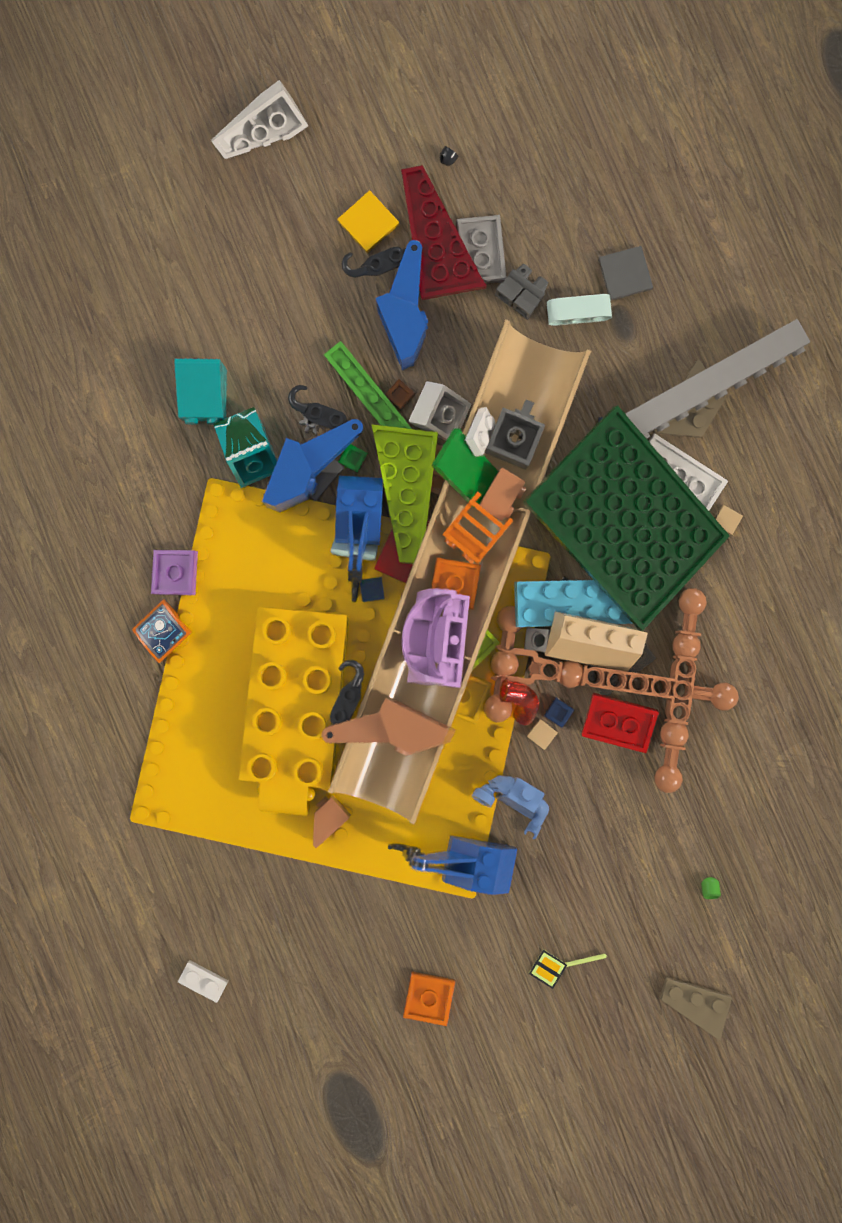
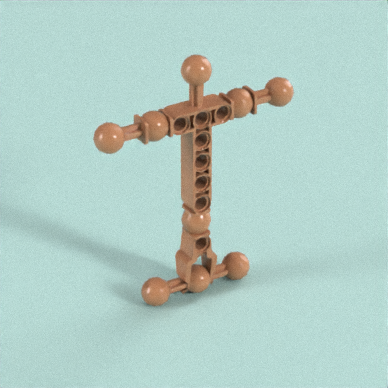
M696 588L684 590L678 599L679 608L684 613L682 630L675 631V634H678L672 643L675 653L673 659L675 660L671 665L669 678L599 667L587 668L586 665L569 660L556 663L555 661L538 657L536 651L514 648L515 634L523 628L516 627L515 606H506L498 612L497 624L502 630L501 644L495 646L498 652L492 656L490 661L491 669L495 674L491 679L495 681L493 695L484 704L486 717L493 722H503L510 717L512 704L507 698L509 682L530 685L535 680H554V682H559L568 688L586 685L594 688L667 698L665 706L667 719H664L666 723L660 731L661 740L664 743H660V746L666 747L664 764L654 775V782L662 792L673 793L680 788L683 782L682 774L677 768L679 750H686V747L682 746L689 737L688 729L685 725H688L686 720L690 716L692 699L711 701L717 709L727 711L737 704L739 697L736 688L726 682L719 683L713 688L694 685L696 674L694 661H697L695 657L701 649L698 639L701 633H695L697 615L704 611L707 604L704 593ZM516 655L529 656L531 658V664L528 667L530 671L528 678L513 676L519 666ZM682 662H685L688 666L685 674H682L679 670ZM547 664L552 665L554 668V673L550 677L543 673V668ZM590 671L597 673L598 678L595 683H590L588 680V673ZM613 674L619 677V684L615 687L610 683V677ZM636 677L641 681V687L637 690L632 686V681ZM656 681H660L663 684V689L660 693H657L654 689ZM679 684H682L685 688L682 696L676 693V688ZM677 706L682 710L679 718H675L673 715V710Z

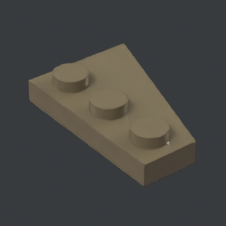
M665 977L660 999L720 1041L732 997L725 993Z

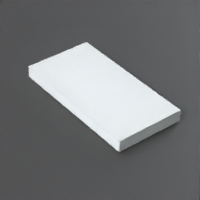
M654 433L649 442L709 511L728 480Z

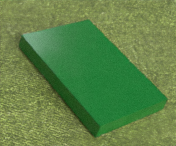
M454 428L431 466L468 503L479 492L481 496L477 499L476 503L480 504L499 471L484 455L474 456L465 440V434L459 428Z

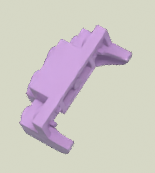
M426 589L417 592L416 603L406 618L402 632V651L409 669L407 683L440 685L454 688L461 687L470 596L459 595L454 590Z

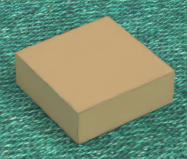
M723 505L715 519L731 536L743 515Z
M539 719L527 737L545 750L558 732Z

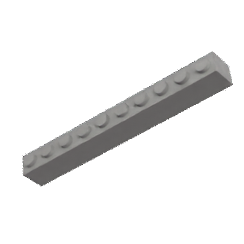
M796 319L629 411L626 415L647 439L650 437L649 433L656 429L657 432H660L669 427L668 422L676 418L678 422L689 416L688 411L695 408L698 411L708 405L707 401L715 397L718 400L727 395L729 388L734 386L736 390L748 383L746 381L747 378L753 376L756 379L767 372L765 368L771 365L776 368L786 362L785 357L792 354L794 358L806 351L804 347L810 343V340L799 320Z

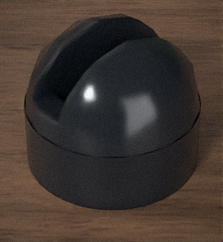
M447 146L443 147L439 156L441 163L446 166L454 164L459 157L457 153Z

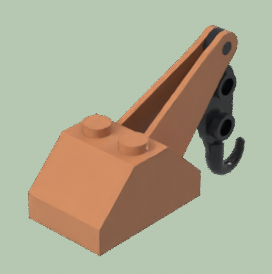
M347 660L340 665V671L347 666H352L355 668L356 674L354 679L342 688L330 712L331 726L325 728L322 732V738L325 742L391 743L396 746L395 751L407 756V754L420 753L451 741L456 731L455 729L396 699L386 698L380 712L351 720L361 699L364 669L355 660Z

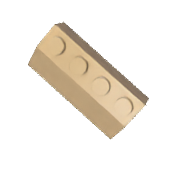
M555 611L545 656L628 672L643 653L647 632L637 628Z

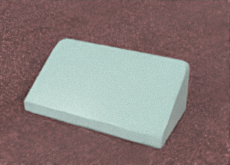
M334 539L331 553L337 556L349 557L348 544L335 543ZM353 544V554H358L359 544ZM366 545L363 560L376 561L378 545Z

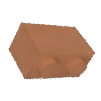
M500 468L479 505L500 521L504 518L508 519L514 510V507L511 506L516 498L520 500L526 490L523 486L526 481L506 469Z

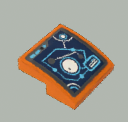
M165 599L132 629L142 645L158 663H161L192 633L179 619V614Z

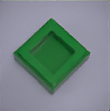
M350 444L342 453L338 463L358 473L368 453Z

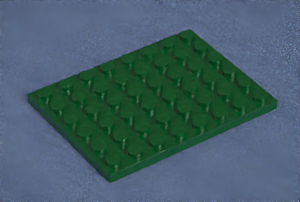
M618 405L614 406L523 501L526 507L636 628L642 631L730 537Z

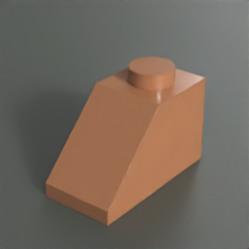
M334 795L329 799L325 796L316 804L318 809L314 815L313 846L315 848L323 843L351 816Z

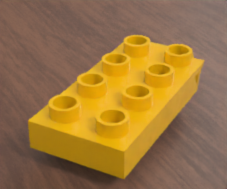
M257 607L239 780L260 782L257 792L259 794V810L262 812L308 816L311 800L315 797V791L312 787L330 788L334 773L337 743L325 742L322 738V732L325 728L331 726L330 712L342 690L344 669L340 671L339 667L345 662L349 622L347 615Z

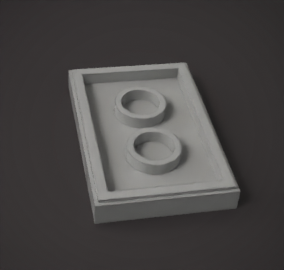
M500 215L457 219V231L485 284L504 282L506 279Z

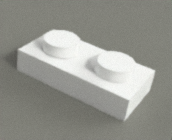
M487 407L478 409L465 439L474 456H482L496 425Z
M189 960L178 983L217 1003L229 980Z

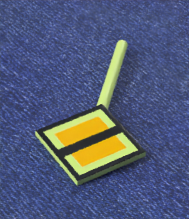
M543 949L529 974L553 989L566 967L604 959L607 955L601 954L564 963Z

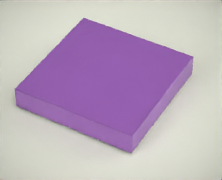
M154 550L151 594L195 595L198 551Z

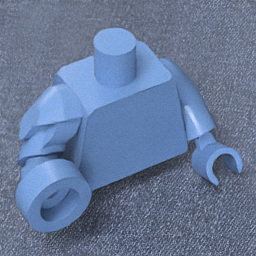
M500 775L489 780L488 784L474 790L471 797L480 804L491 807L496 798L531 819L532 821L529 822L524 834L526 835L528 831L534 833L533 839L537 837L541 830V825L549 812V806L543 800L545 795L543 792L520 778Z

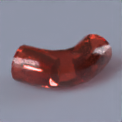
M503 680L499 691L500 701L516 704L513 711V718L516 722L522 725L532 724L539 709V700L536 692L524 683Z

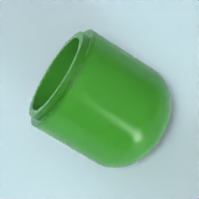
M713 877L705 878L701 883L703 898H720L719 881Z

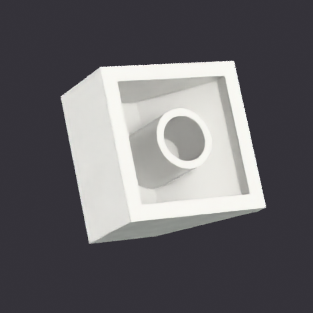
M426 381L409 422L423 431L438 432V438L446 441L454 428L461 429L471 403L443 384Z

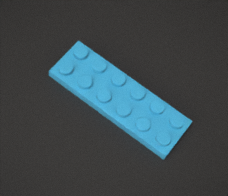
M594 580L514 582L516 627L552 626L555 611L614 624H633Z

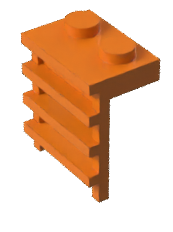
M479 492L475 494L442 534L446 537L444 541L454 550L456 547L464 552L462 556L471 564L474 561L479 563L513 522L509 518L503 525L476 503L477 499L481 496ZM472 506L501 528L496 535H493L467 513ZM463 517L467 518L492 539L487 546L458 524Z

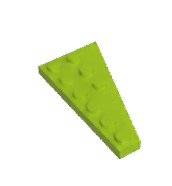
M372 425L399 562L414 564L426 533L434 470L431 465L435 460L438 432Z

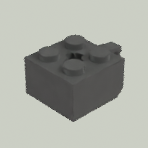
M526 399L522 409H515V412L504 407L502 408L484 453L526 470L545 427V424L535 421V416L530 415L534 402ZM514 434L518 436L516 443L512 442V438H510Z

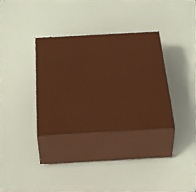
M398 379L385 393V396L401 411L415 396V393Z

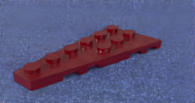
M423 165L401 169L412 240H417L422 245L419 285L421 299L427 300L487 288Z

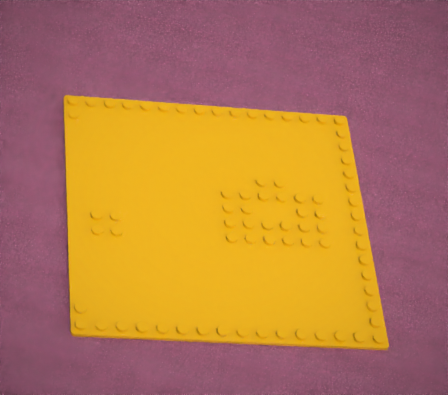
M215 478L208 479L191 550L198 551L196 594L181 595L177 611L179 619L192 633L166 659L130 820L134 823L466 898H475L477 892L444 883L442 881V873L423 872L412 869L409 866V862L405 861L402 855L403 852L393 849L389 850L388 845L404 844L418 847L421 849L420 852L426 855L447 851L450 835L488 842L497 799L495 798L491 807H487L474 800L471 796L476 788H481L483 785L488 784L489 780L498 775H503L522 684L508 683L507 698L512 704V712L510 717L503 722L489 720L485 715L484 706L476 725L454 716L451 728L456 731L451 741L443 746L415 824L410 823L396 812L370 801L342 793H329L327 788L312 787L315 791V797L311 800L308 816L260 811L259 794L257 792L260 782L239 780L257 607L339 614L349 617L345 661L355 660L364 669L361 699L351 720H354L358 714L406 583L374 570L392 530L390 517L381 516L380 545H378L376 561L362 560V582L359 583L357 601L352 602L351 582H348L349 557L337 556L331 553V547L335 539L336 505L307 500L285 511L277 512L267 508L262 502L266 492L264 489L250 486L241 488L237 483ZM518 546L487 628L500 644L502 630L497 624V615L502 608L515 606L514 582L545 581L550 562L549 553ZM523 627L519 632H516L514 648L524 649L526 629L535 627ZM496 648L470 674L492 683L487 699L494 693L495 681L491 677L495 674L491 669L490 661L492 656L498 652ZM516 655L519 666L513 676L524 678L529 656ZM347 666L344 668L342 688L354 679L356 674L354 667ZM346 743L336 744L335 764L332 780L337 770ZM334 795L351 816L323 843L315 848L313 846L314 815L318 809L316 804L325 796L329 799ZM443 863V864H429V865L444 866L445 863Z

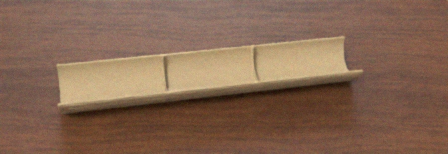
M505 319L463 433L467 437L479 408L487 407L496 424L503 407L514 412L515 409L521 410L526 399L534 402L530 415L535 416L534 420L545 424V427L526 470L486 453L483 454L498 471L500 468H504L526 481L523 485L526 490L520 500L516 498L511 505L514 507V510L509 518L513 522L479 563L473 562V564L481 565L474 609H468L461 687L454 688L440 685L407 683L409 669L402 651V632L406 618L416 603L417 592L431 589L436 558L470 563L462 556L464 552L458 547L455 550L444 541L446 537L442 535L468 504L445 480L356 719L380 712L387 698L396 699L451 727L531 511L523 501L543 481L590 356V350L568 352L543 345L519 333L511 326L510 321ZM514 434L510 437L512 438L511 441L516 443L518 436ZM471 507L467 513L493 535H496L501 529L475 507ZM463 517L458 524L485 546L492 540L467 518ZM504 518L502 521H498L504 525L509 520V518ZM346 743L328 792L347 794L370 801L396 812L410 823L415 824L444 744L420 753L407 754L406 756L395 751L396 746L391 743Z

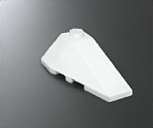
M279 80L262 92L211 141L224 159L249 152L251 149L262 145L265 147L278 140L291 139L305 129L308 124L294 100Z

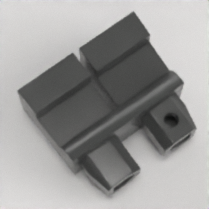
M522 264L516 271L513 269L505 281L498 286L495 296L511 307L513 305L512 309L529 320L542 301L549 282L539 276L534 283H531L527 278L532 273V270L527 265Z

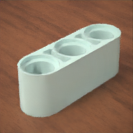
M609 294L556 298L547 301L549 325L599 322L612 318Z

